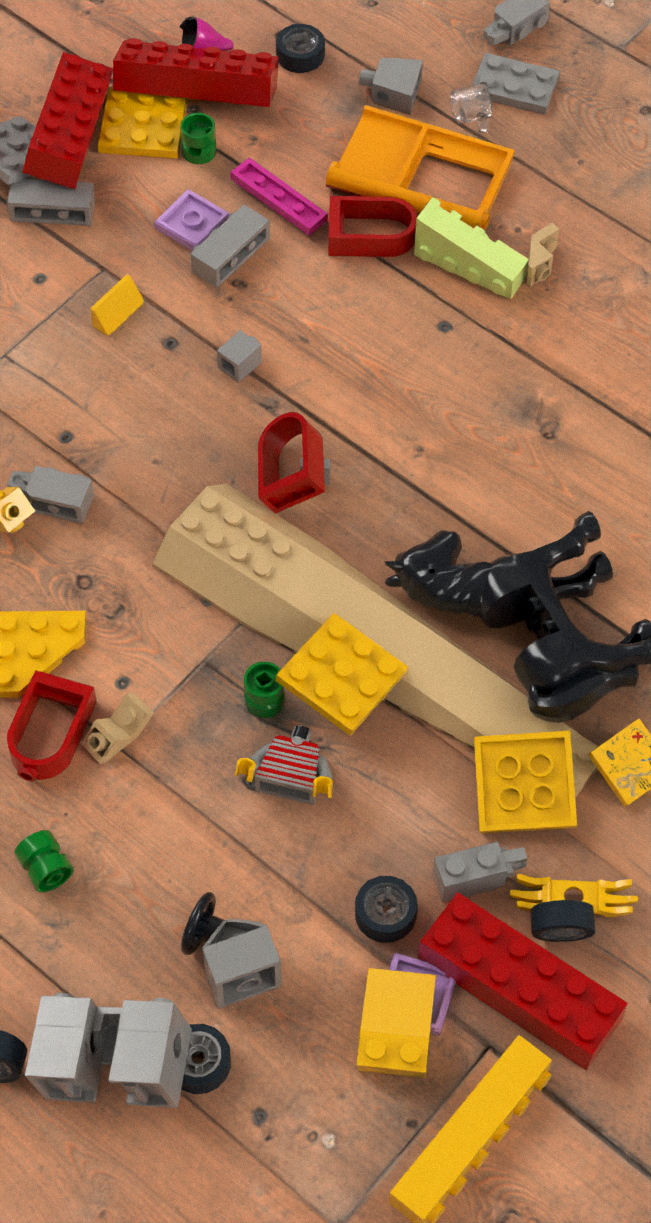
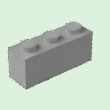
M26 178L11 184L7 204L10 221L91 226L96 201L93 183L78 182L76 189H72L47 180Z
M246 205L231 213L227 221L219 228H215L203 243L196 245L190 254L192 272L214 287H219L270 239L269 220Z

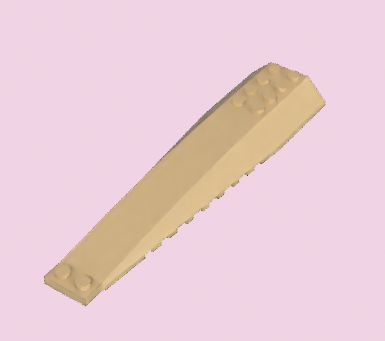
M225 483L207 486L170 525L152 563L153 567L245 627L280 646L282 644L288 646L296 654L333 613H336L408 666L407 673L382 700L383 702L387 700L401 708L402 712L411 717L415 715L428 722V726L437 731H445L454 736L455 741L467 747L471 745L475 748V736L571 731L575 798L597 771V767L587 754L596 749L598 745L586 739L563 722H548L535 717L530 711L526 694L321 542Z

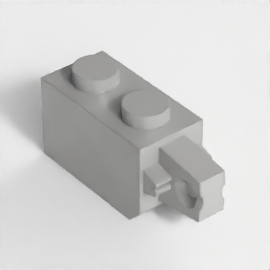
M506 0L495 7L494 21L484 29L483 38L493 46L503 41L512 45L518 40L524 39L529 33L543 27L548 22L550 2L548 0Z
M35 466L32 473L13 471L7 484L8 487H19L34 508V513L81 524L84 523L94 497L91 478L81 474L73 475L60 472L51 467Z
M498 842L435 857L433 876L442 903L451 901L457 892L467 897L502 887L506 883V878L514 875L513 871L527 866L528 858L524 847L506 850L505 847H499Z

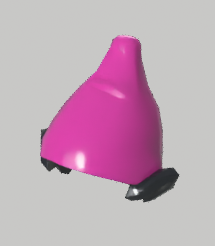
M194 16L187 17L180 25V28L183 30L182 44H190L194 48L203 49L206 47H217L221 51L233 49V41L223 37L210 24Z

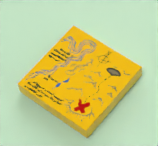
M639 718L587 754L624 807L651 789V734Z

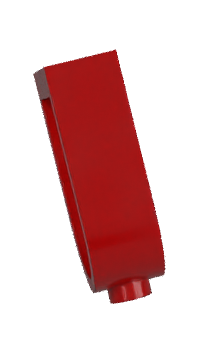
M330 196L328 256L396 257L405 254L415 244L417 218L415 209L405 200L395 197ZM344 218L396 220L403 223L407 229L394 235L344 234Z
M296 412L282 414L271 421L262 432L258 442V498L275 514L325 492L323 438L317 429L301 414ZM302 434L303 470L279 480L280 453L292 438Z
M35 670L7 733V744L11 760L20 778L30 782L35 781V779H50L62 773L69 766L97 703L94 687ZM40 697L78 708L61 748L54 755L36 760L27 758L17 751Z

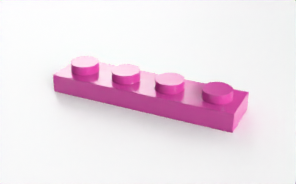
M250 157L231 171L232 181L308 236L328 221L327 212Z

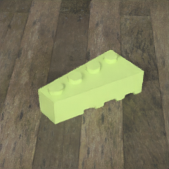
M432 197L416 218L414 255L423 261L443 268L447 272L459 275L471 283L485 287L497 295L511 299L527 276L529 259L499 239L493 242L489 239L485 230L477 225L473 229L460 220L462 215L454 210L451 213L440 207L441 202Z

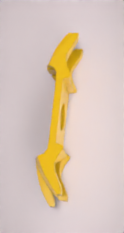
M517 874V882L539 891L510 890L511 897L521 900L517 901V908L531 912V908L540 904V902L565 900L564 893L569 889L579 890L583 895L582 902L593 905L594 914L605 917L632 914L633 906L626 905L638 902V896L608 894L632 887V879L614 882L599 879L597 882L551 880L550 877L533 878Z

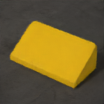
M125 275L90 308L93 327L105 335L113 333L144 302L130 275Z

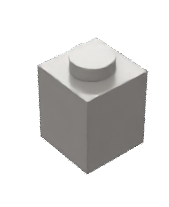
M239 330L217 350L218 368L238 383L241 382L262 363L261 344L255 337L248 336Z

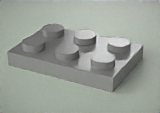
M485 53L471 86L470 96L545 115L558 83L560 71Z

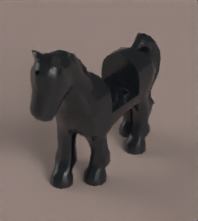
M590 511L576 518L572 531L563 538L532 551L499 557L490 563L475 562L455 565L462 550L460 535L455 531L445 530L437 532L427 541L398 554L395 561H385V565L394 570L396 574L387 578L385 584L389 587H402L411 599L419 601L426 607H434L441 611L458 614L468 613L475 617L479 616L490 628H503L525 620L529 631L535 632L539 640L530 644L520 653L514 663V670L517 678L528 691L530 711L535 717L557 723L573 720L591 709L601 698L614 689L635 687L639 679L638 665L651 664V622L649 620L643 619L634 624L631 628V633L617 645L600 643L589 639L570 621L560 602V599L569 597L587 598L593 595L597 583H605L613 577L611 563L602 551L591 555L588 558L587 565L579 572L566 577H551L552 569L556 564L583 555L587 543L600 539L601 529L598 520Z

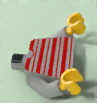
M295 726L291 738L277 735L272 743L265 744L251 757L240 758L237 761L234 776L237 777L239 774L247 775L246 780L252 782L255 774V791L312 805H314L315 798L319 793H325L328 795V798H332V773L327 759L319 755V745L309 742L312 732L307 727Z

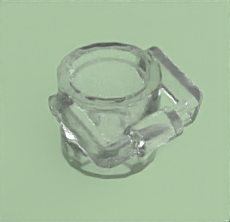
M480 82L477 85L452 90L450 96L451 108L456 122L464 124L477 121L479 133L489 132L492 102L488 84Z

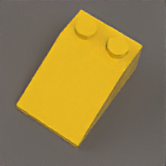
M374 968L368 969L357 1056L358 1071L426 1078L436 975Z

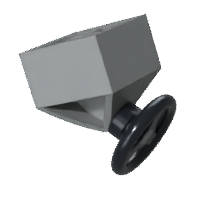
M212 892L203 894L196 903L186 924L181 941V950L183 954L191 955L197 950L202 940L206 941L202 947L205 975L218 1009L281 987V960L267 925L250 920H224L213 916L216 897Z

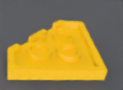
M0 611V698L22 697L35 670L49 674L62 663V659L73 649L78 650L85 644L86 611Z

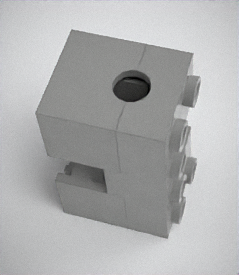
M67 993L41 996L25 1076L46 1100L95 1103L102 1066L111 1065L108 1081L122 1085L128 1093L126 1101L128 1105L178 1108L192 1028L175 1003L166 998H154L153 1001L124 1000L122 1008L98 1007L91 998H77Z

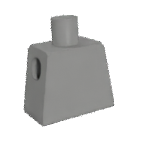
M383 57L380 59L376 71L361 70L359 85L372 87L371 100L373 103L411 115L422 81L423 60Z

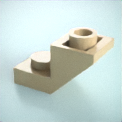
M554 223L547 225L531 236L526 282L530 287L539 281L546 280L551 274L553 255L551 253L557 248L560 230Z
M134 692L126 693L110 718L95 720L80 744L100 764H105L139 737L154 712Z

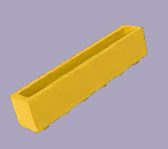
M518 1035L390 1191L388 1203L413 1223H428V1221L435 1223L446 1208L443 1205L444 1201L450 1194L456 1197L467 1183L465 1175L472 1167L477 1170L484 1163L489 1155L486 1149L493 1140L499 1143L510 1129L507 1123L514 1114L520 1117L531 1103L528 1097L536 1088L541 1091L552 1076L549 1073L552 1059Z

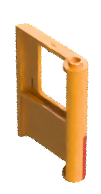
M365 105L362 117L340 161H333L331 163L325 184L326 187L355 196L399 198L412 205L417 215H419L432 196L412 191L408 188L423 157L426 155L486 172L493 176L478 210L436 198L441 202V208L449 213L452 210L462 215L460 220L473 229L477 225L486 230L491 217L489 213L510 169L515 150Z

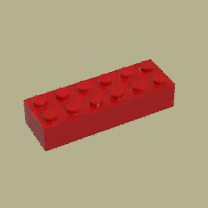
M131 38L122 42L113 59V90L270 107L277 88L279 57L272 56L267 52L249 54L239 49L221 51L217 47H206L203 49L194 48L190 44L174 46L168 45L163 41L146 43L140 39Z
M62 53L30 141L22 173L76 189L108 93L113 68L107 67L102 63H95L80 58L74 54Z
M458 892L419 944L417 956L419 960L435 966L446 974L445 977L448 979L450 977L456 981L455 984L586 1071L623 1019L628 1005L626 1001Z

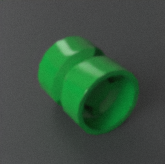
M204 113L187 115L181 121L180 126L182 154L190 163H208L216 156L215 122L212 117Z
M267 661L257 662L251 665L244 674L245 706L252 715L259 718H270L277 715L285 703L284 687L275 681L276 675L281 669L274 663Z
M41 830L27 836L17 845L14 851L16 858L22 868L28 871V878L39 893L49 892L60 887L74 872L73 866L66 855L59 854L60 845L49 830Z

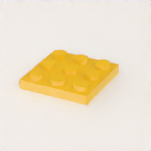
M109 87L99 136L98 152L178 159L181 143L180 126L181 121L185 117L188 99L115 91L113 87Z
M333 613L277 673L275 681L351 736L407 673L408 666L336 613Z
M571 731L474 737L480 834L577 828Z

